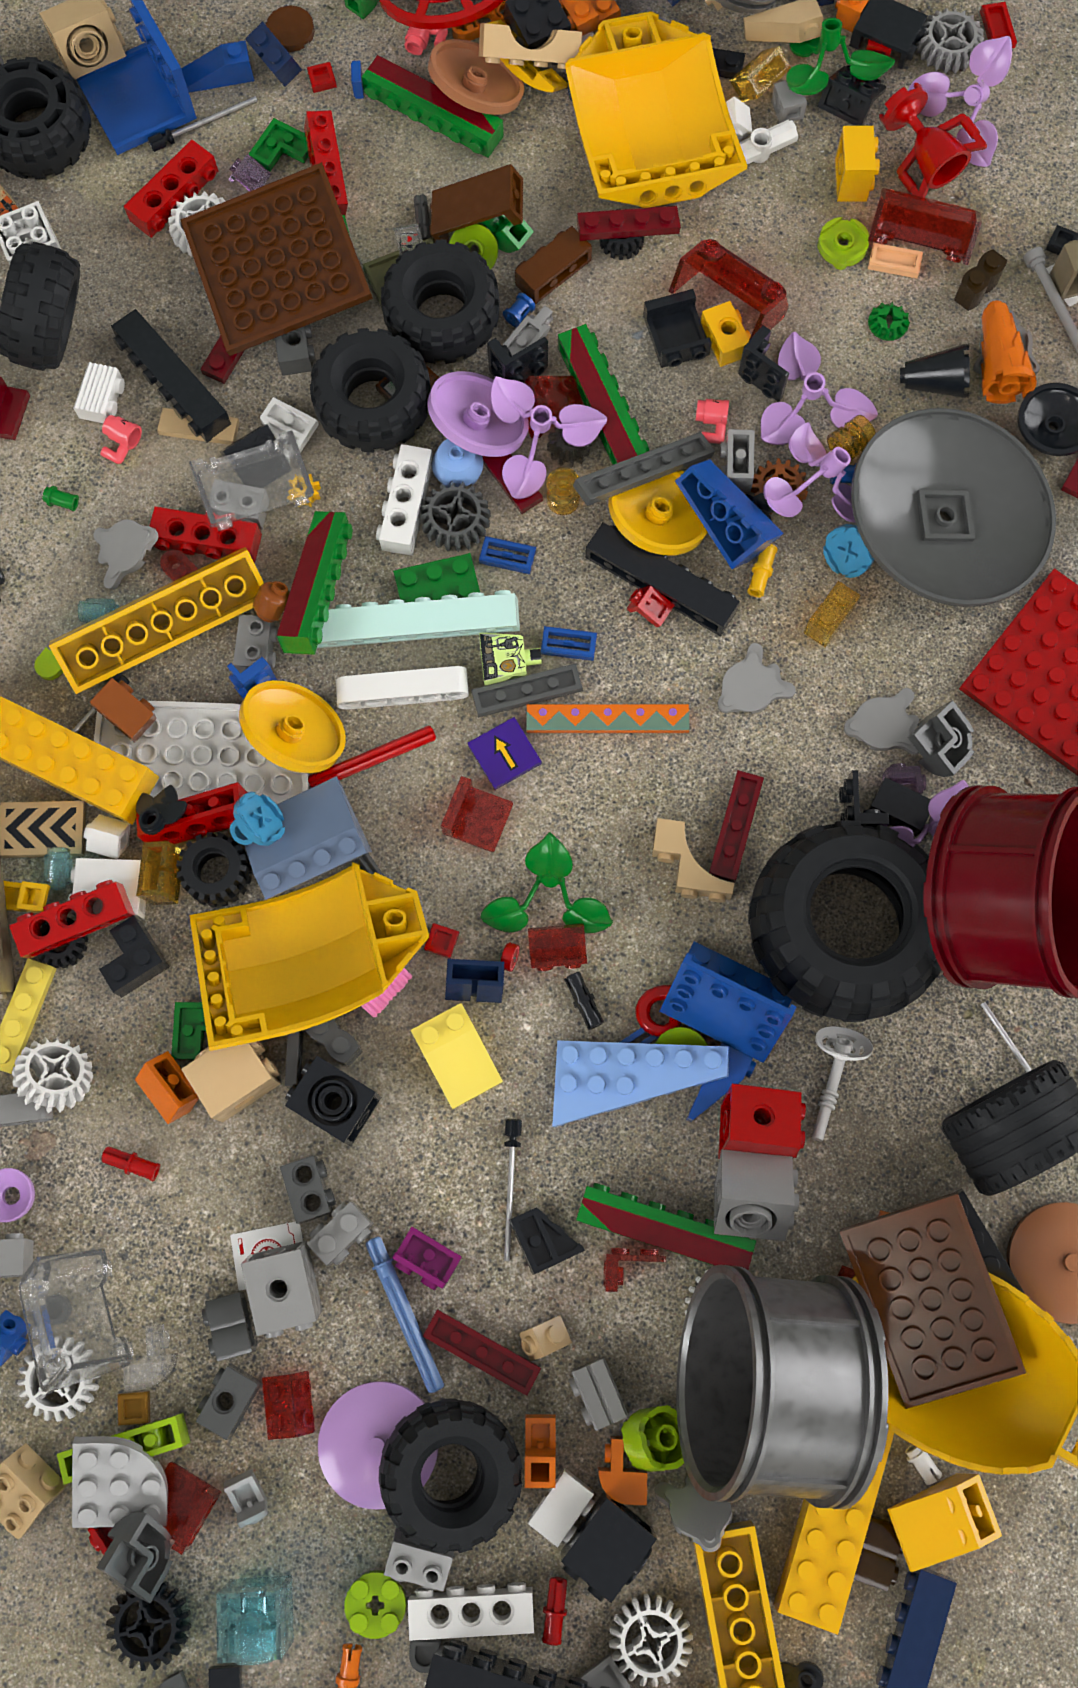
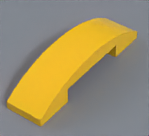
M501 19L488 23L506 25ZM511 30V33L514 39L516 40L518 35ZM500 58L516 77L533 88L553 93L566 89L568 83L552 68L540 70L538 67L533 66L534 63L529 60H524V65L509 64L510 59Z
M3 881L7 911L28 913L44 911L43 907L46 906L50 885L22 881V883Z

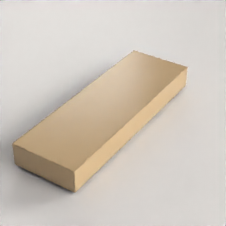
M162 408L157 429L159 435L205 441L201 435L196 437L188 427L190 422L186 418L181 420L173 409ZM229 417L231 425L213 437L209 442L227 445L234 443L240 424L239 419Z

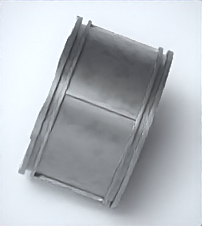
M727 1265L713 1266L702 1276L691 1297L682 1329L677 1365L676 1406L679 1439L685 1467L694 1488L704 1499L713 1502L733 1503L739 1501L745 1495L805 1498L811 1505L818 1508L844 1510L851 1508L865 1494L875 1475L878 1463L882 1461L889 1428L887 1423L888 1368L884 1345L886 1339L878 1311L873 1307L864 1289L856 1281L848 1277L820 1275L811 1281L753 1276L743 1267Z

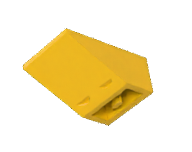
M956 1473L887 1509L910 1572L980 1549L1002 1536L979 1474Z

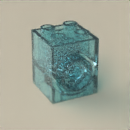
M292 1575L231 1579L216 1594L217 1664L258 1665L274 1660H282L294 1642Z

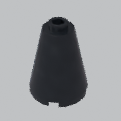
M962 344L906 361L905 367L900 368V384L905 383V389L969 398V391H964V388H970L969 354H964V350H969V344Z

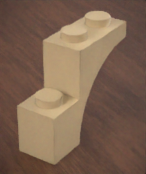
M657 818L652 857H658V861L673 863L674 860H679L675 892L681 893L682 897L689 899L705 896L709 897V900L712 902L723 903L726 899L730 900L733 895L734 883L712 876L696 862L686 842L685 822Z

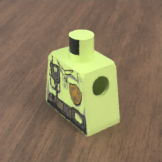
M479 633L484 686L527 676L526 666L542 664L540 648L524 650L523 636Z

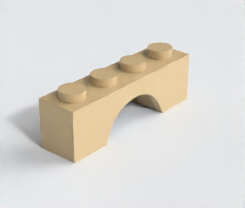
M480 23L479 56L485 57V62L500 64V58L510 59L509 64L524 65V60L534 61L533 66L548 67V62L558 63L557 68L566 69L565 63L569 58H574L579 53L582 32L552 30L550 37L542 46L535 49H527L514 39L509 25Z

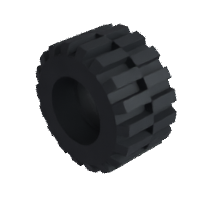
M207 832L206 838H203L200 834L195 837L196 842L188 841L185 844L188 849L186 851L181 850L179 853L182 861L177 860L176 867L180 870L177 872V877L181 881L182 887L199 903L203 905L207 903L210 907H217V903L227 906L230 899L233 902L239 900L236 895L240 892L244 895L247 891L244 887L245 884L250 885L252 880L249 876L252 873V867L249 864L248 855L232 837L227 838L223 833H218V836H216L213 832ZM215 857L227 858L229 868L221 880L215 883H205L201 880V870L208 860Z

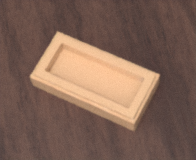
M873 242L868 269L917 279L923 252Z

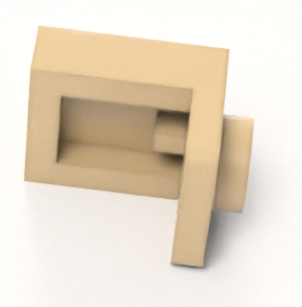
M561 1315L519 1333L522 1349L528 1355L530 1361L545 1357L572 1343Z

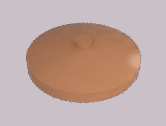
M450 39L438 43L431 52L428 61L429 74L436 86L456 103L468 109L491 115L507 114L519 106L524 94L523 81L516 77L501 60L500 64L485 62V57L479 56L478 43L468 40Z
M1059 1202L1043 1205L1024 1216L1013 1230L1007 1247L1006 1261L1025 1295L1030 1297L1029 1299L1043 1311H1047L1054 1318L1055 1322L1078 1324V1204Z

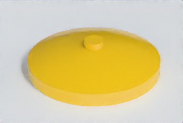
M679 470L609 498L608 505L611 518L617 529L631 543L651 553L672 556L687 553L703 541L708 532L675 482L684 471Z
M266 681L251 688L240 705L239 721L247 740L262 756L282 768L299 773L321 772L330 768L344 750L346 735L339 716L323 698L303 686L287 681Z

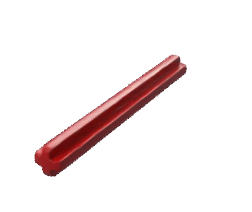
M426 726L333 765L324 771L314 773L308 777V782L312 788L338 776L339 780H342L432 742L436 739V735L431 726Z

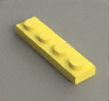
M27 959L0 1025L1 1071L12 1074L16 1057L21 1055L22 1050L26 1047L57 968Z

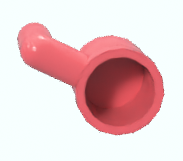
M409 27L405 36L404 47L413 55H421L423 50L426 49L431 35H436L434 46H436L438 43L446 40L448 28L429 30Z
M698 400L696 421H701L703 424L716 425L715 433L702 432L709 443L721 444L725 440L729 400Z
M109 415L103 423L102 432L110 440L120 445L117 451L103 447L100 453L101 456L116 464L123 463L129 449L135 448L139 443L142 428L122 417Z

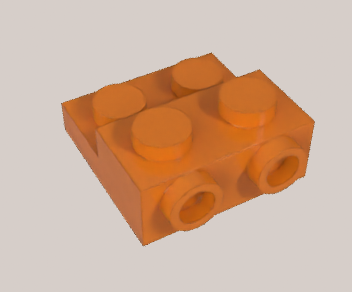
M559 0L571 23L570 31L582 32V36L597 30L598 25L603 20L621 17V10L615 0Z

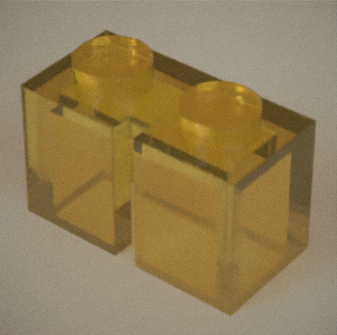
M777 46L759 53L730 79V82L741 102L758 99L773 86L774 82L781 79L791 69V66L781 46Z
M838 580L824 602L821 603L809 619L804 634L826 648L855 609L861 595Z
M169 841L143 842L137 897L152 905L178 904L181 881L176 878L177 872L180 871L176 864L177 860L182 861V857L179 855L182 849Z

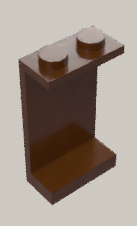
M509 164L433 190L432 203L430 204L432 213L430 233L434 240H447L449 243L450 232L501 215H505L514 226L523 223V177Z

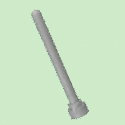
M1035 247L1023 256V260L1027 268H1031L1038 275L1078 354V329L1045 267L1046 255L1042 247Z

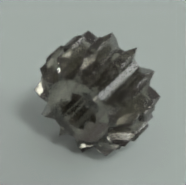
M555 427L554 432H550L548 435L549 442L547 443V451L551 453L552 461L559 459L561 467L565 462L569 463L571 468L574 466V461L582 464L584 457H588L590 454L589 447L591 443L583 447L568 445L562 436L563 429Z

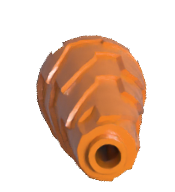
M995 300L987 305L981 317L983 341L981 342L983 363L981 364V388L983 397L986 396V401L1006 404L1016 402L1015 395L1020 393L1025 398L1029 392L1034 391L1037 380L1028 352L1024 350L1020 331L1016 329L1012 313L1009 312L1006 303Z

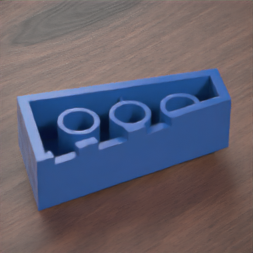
M710 459L690 466L675 480L731 569L750 562L784 534Z

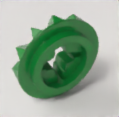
M893 301L890 304L882 302L878 307H873L868 318V325L876 337L886 341L897 340L908 330L910 324L908 319L909 313H905L902 306H895ZM888 315H891L893 322L888 328L886 318Z

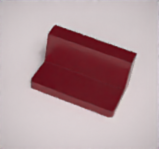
M0 377V438L15 441L30 394L27 390L7 386L2 377Z

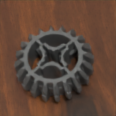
M452 481L449 488H446L441 483L439 492L432 489V497L425 496L424 502L426 505H421L420 508L422 513L420 515V523L423 524L422 531L424 534H427L428 540L430 542L435 541V545L438 548L445 544V550L447 551L452 546H455L458 552L463 545L469 550L471 548L470 542L479 544V536L485 537V528L490 527L489 518L491 517V512L487 509L489 507L488 501L486 499L483 500L481 491L475 493L473 485L466 489L463 481L459 487H455V483ZM463 503L473 508L476 514H473L470 510L463 508ZM434 519L440 520V523L446 524L448 530L446 531L439 527L434 521Z

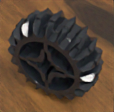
M167 1581L161 1584L153 1598L154 1601L163 1605L167 1612H159L155 1608L153 1601L151 1603L146 1602L127 1591L126 1595L120 1594L117 1596L116 1601L118 1605H113L109 1610L114 1617L108 1619L106 1625L114 1628V1630L107 1634L106 1639L116 1640V1643L111 1647V1651L115 1652L118 1649L122 1651L118 1658L120 1662L129 1657V1668L131 1669L136 1666L138 1661L140 1662L141 1671H146L149 1664H151L154 1670H157L161 1666V1661L168 1665L172 1661V1655L178 1656L182 1651L179 1644H185L188 1641L187 1635L183 1632L191 1628V1623L183 1621V1619L189 1617L191 1611L181 1609L187 1602L185 1597L179 1601L176 1600L175 1596L178 1594L179 1588L173 1589L170 1593L167 1592L169 1587ZM138 1601L140 1608L137 1610V1621L127 1625L128 1612L133 1603ZM146 1620L148 1623H158L152 1629L150 1626H140ZM171 1624L169 1640L165 1646L159 1648L158 1641L161 1639L160 1629ZM131 1637L139 1638L143 1642L144 1648L135 1644Z

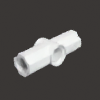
M786 120L769 129L757 128L751 133V137L739 143L747 164L752 162L762 163L768 160L771 153L798 140V133L794 122Z

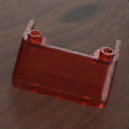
M882 188L868 241L887 244L888 241L896 239L941 250L947 255V260L961 263L963 259V264L968 265L982 224L981 214L979 211Z
M714 239L701 241L680 258L669 288V292L673 294L698 272H701L760 312L750 339L762 325L771 330L785 317L789 308L786 290L779 282L774 281Z

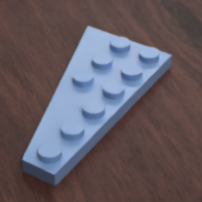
M557 1040L552 1127L555 1128L569 1122L586 1119L593 1115L651 1100L658 1096L672 1094L689 1087H696L727 1078L729 1075V1047Z

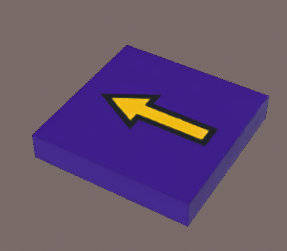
M515 717L467 743L494 790L542 764Z

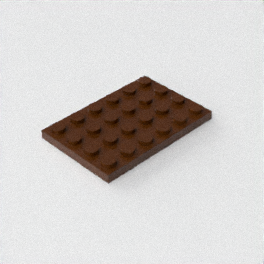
M958 1192L840 1229L839 1232L858 1283L868 1295L873 1307L878 1311L886 1339L884 1342L886 1357L906 1409L1026 1373Z

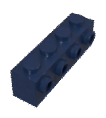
M927 1568L914 1572L909 1570L904 1581V1589L907 1591L904 1601L899 1602L896 1608L895 1621H897L894 1634L890 1633L887 1639L885 1650L888 1656L885 1666L881 1665L877 1673L876 1684L879 1685L878 1688L928 1687L957 1585L950 1577Z

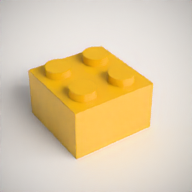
M843 126L835 156L837 202H867L869 192L874 190L875 175L879 174L880 160L875 159V153L878 151V137H874V126Z

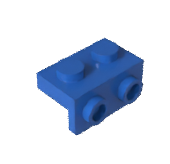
M263 657L242 673L232 663L227 665L231 672L228 678L243 699L249 690L257 684L277 680L270 665Z

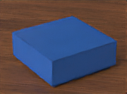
M352 61L351 82L355 99L364 98L361 61Z

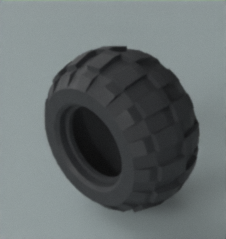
M846 820L836 821L835 824L816 825L798 833L796 837L780 846L761 871L755 883L749 904L748 924L750 925L752 937L751 945L758 964L762 965L770 977L771 984L784 997L788 996L794 1002L801 1005L803 1010L819 1017L826 1016L840 1019L843 1022H864L869 1019L886 1017L905 1008L919 998L935 978L939 976L941 968L930 941L927 917L924 916L923 894L929 856L917 844L912 847L898 837L899 832L883 825H877V827L861 825V821ZM835 874L854 875L866 879L883 891L892 903L898 919L899 936L894 944L883 953L869 958L846 957L827 947L817 935L810 914L812 896L824 878Z

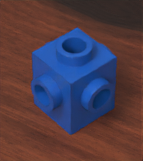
M5 1310L0 1315V1367L13 1354L19 1355L28 1342L25 1338L30 1326L21 1317L13 1315L8 1310Z

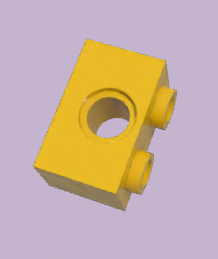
M731 301L702 311L701 324L706 338L711 339V349L720 367L741 360L744 346L752 337L748 330L745 331L742 325V317L739 310L734 309Z

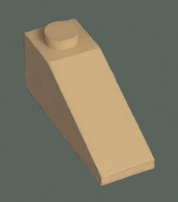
M797 0L744 17L745 40L801 43L820 37L823 15L817 0Z

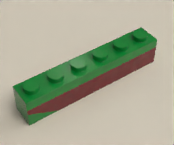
M379 55L376 56L362 75L364 93L369 98L386 104L390 109L407 115L411 120L428 126L432 131L449 137L453 142L470 148L476 154L489 158L504 137L503 119L495 115L468 109L456 103L435 84Z
M584 324L558 334V350L583 404L600 411L607 417V422L598 436L612 465L648 452L649 447L646 440H641L638 434L639 426L634 417L631 418L628 413L629 406L625 396H620L618 392L619 385L615 375H610L607 369L609 365L605 354H600L597 348L599 345L595 333H590L587 325Z
M314 512L277 632V638L283 653L315 655L318 644L322 642V628L324 622L328 621L330 601L334 600L336 580H339L341 577L342 560L346 559V546L348 540H351L353 535L352 524L348 523L345 512Z
M593 1183V1187L586 1186L576 1221L713 1266H738L749 1270L756 1240L749 1237L714 1234L713 1220L705 1219L703 1224L694 1221V1215L685 1211L677 1210L675 1215L666 1212L665 1205L654 1201H649L648 1205L637 1202L638 1196L626 1192H621V1195L617 1196L609 1193L610 1187L598 1183Z

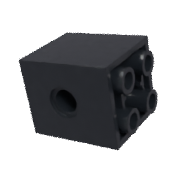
M316 1056L314 1060L310 1059L305 1064L301 1072L304 1076L299 1084H293L287 1092L285 1099L288 1101L285 1106L351 1147L382 1097L324 1059ZM337 1097H341L342 1103L340 1107L332 1110V1101Z
M604 1491L580 1523L571 1539L562 1548L561 1562L564 1564L562 1569L576 1581L579 1577L589 1585L587 1590L599 1601L602 1602L605 1598L612 1603L623 1586L629 1585L636 1578L649 1559L652 1546L657 1540L654 1529L624 1504L611 1499Z

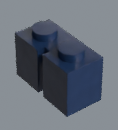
M263 21L245 38L284 87L302 71L301 67Z
M447 959L445 1000L470 1001L472 996L476 997V1002L502 1003L504 962Z

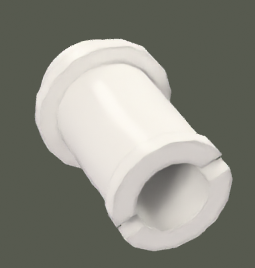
M913 1445L907 1448L905 1451L908 1455L907 1461L914 1464L926 1485L935 1483L937 1481L935 1476L938 1479L942 1477V1472L937 1468L928 1453Z

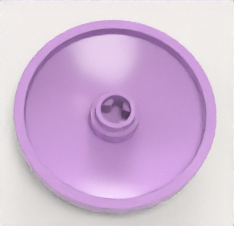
M465 371L451 372L437 379L428 396V412L437 429L452 443L471 453L488 457L509 455L522 445L529 430V420L521 416L517 422L509 424L496 416L491 402L493 379L481 374Z
M386 1381L364 1383L343 1394L327 1412L318 1438L319 1462L329 1485L340 1497L349 1503L366 1509H386L379 1486V1466L382 1450L387 1438L389 1439L400 1420L414 1412L417 1407L425 1404L412 1390L397 1383ZM439 1448L427 1458L421 1471L422 1486L426 1484L432 1474Z

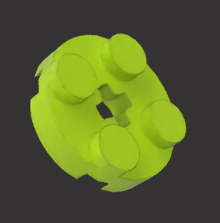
M837 217L828 221L822 227L817 248L821 256L836 269L843 270L847 266H853L859 263L866 255L869 246V233L866 227L856 219L851 218L848 221L842 220L843 217ZM838 239H841L842 241H845L847 239L849 241L848 245L844 246L839 244Z
M372 1570L364 1573L354 1581L345 1597L344 1610L351 1630L369 1639L384 1638L395 1632L404 1618L407 1608V1597L402 1585L391 1577L385 1576L384 1571ZM373 1596H378L379 1602H384V1608H379L378 1613L372 1612V1608L367 1606V1602H371Z

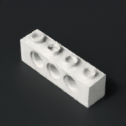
M401 444L399 454L395 453L393 469H395L394 477H390L388 480L387 492L390 493L389 499L383 502V525H378L376 540L380 541L382 551L413 556L420 525V515H422L420 508L425 503L424 499L432 472V449ZM407 474H414V475H415V476L412 477V478H405V477H404V476L407 475ZM403 497H408V498H410V499H409L408 501H406V502H400V501H399V499H401V498H403ZM396 521H404V522H405V523H404L403 525H401V526H395V525H393Z
M524 1582L509 1583L507 1588L495 1589L494 1584H481L477 1586V1590L464 1591V1586H450L446 1588V1592H434V1590L418 1588L415 1590V1594H410L408 1598L409 1641L534 1633L532 1587H526ZM505 1601L510 1605L511 1611L507 1615H499L494 1610L493 1606L495 1603ZM467 1603H475L479 1607L480 1613L476 1617H468L463 1611V1606ZM438 1604L444 1605L448 1609L449 1615L445 1619H438L434 1616L432 1608Z

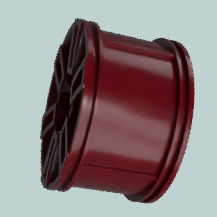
M973 785L965 787L946 803L940 814V820L930 849L926 882H924L923 901L924 916L927 917L928 931L935 957L943 971L944 977L955 986L989 989L1000 984L1052 989L1056 994L1064 998L1078 999V787L1069 788L1062 794L1007 793L1004 789L997 786Z

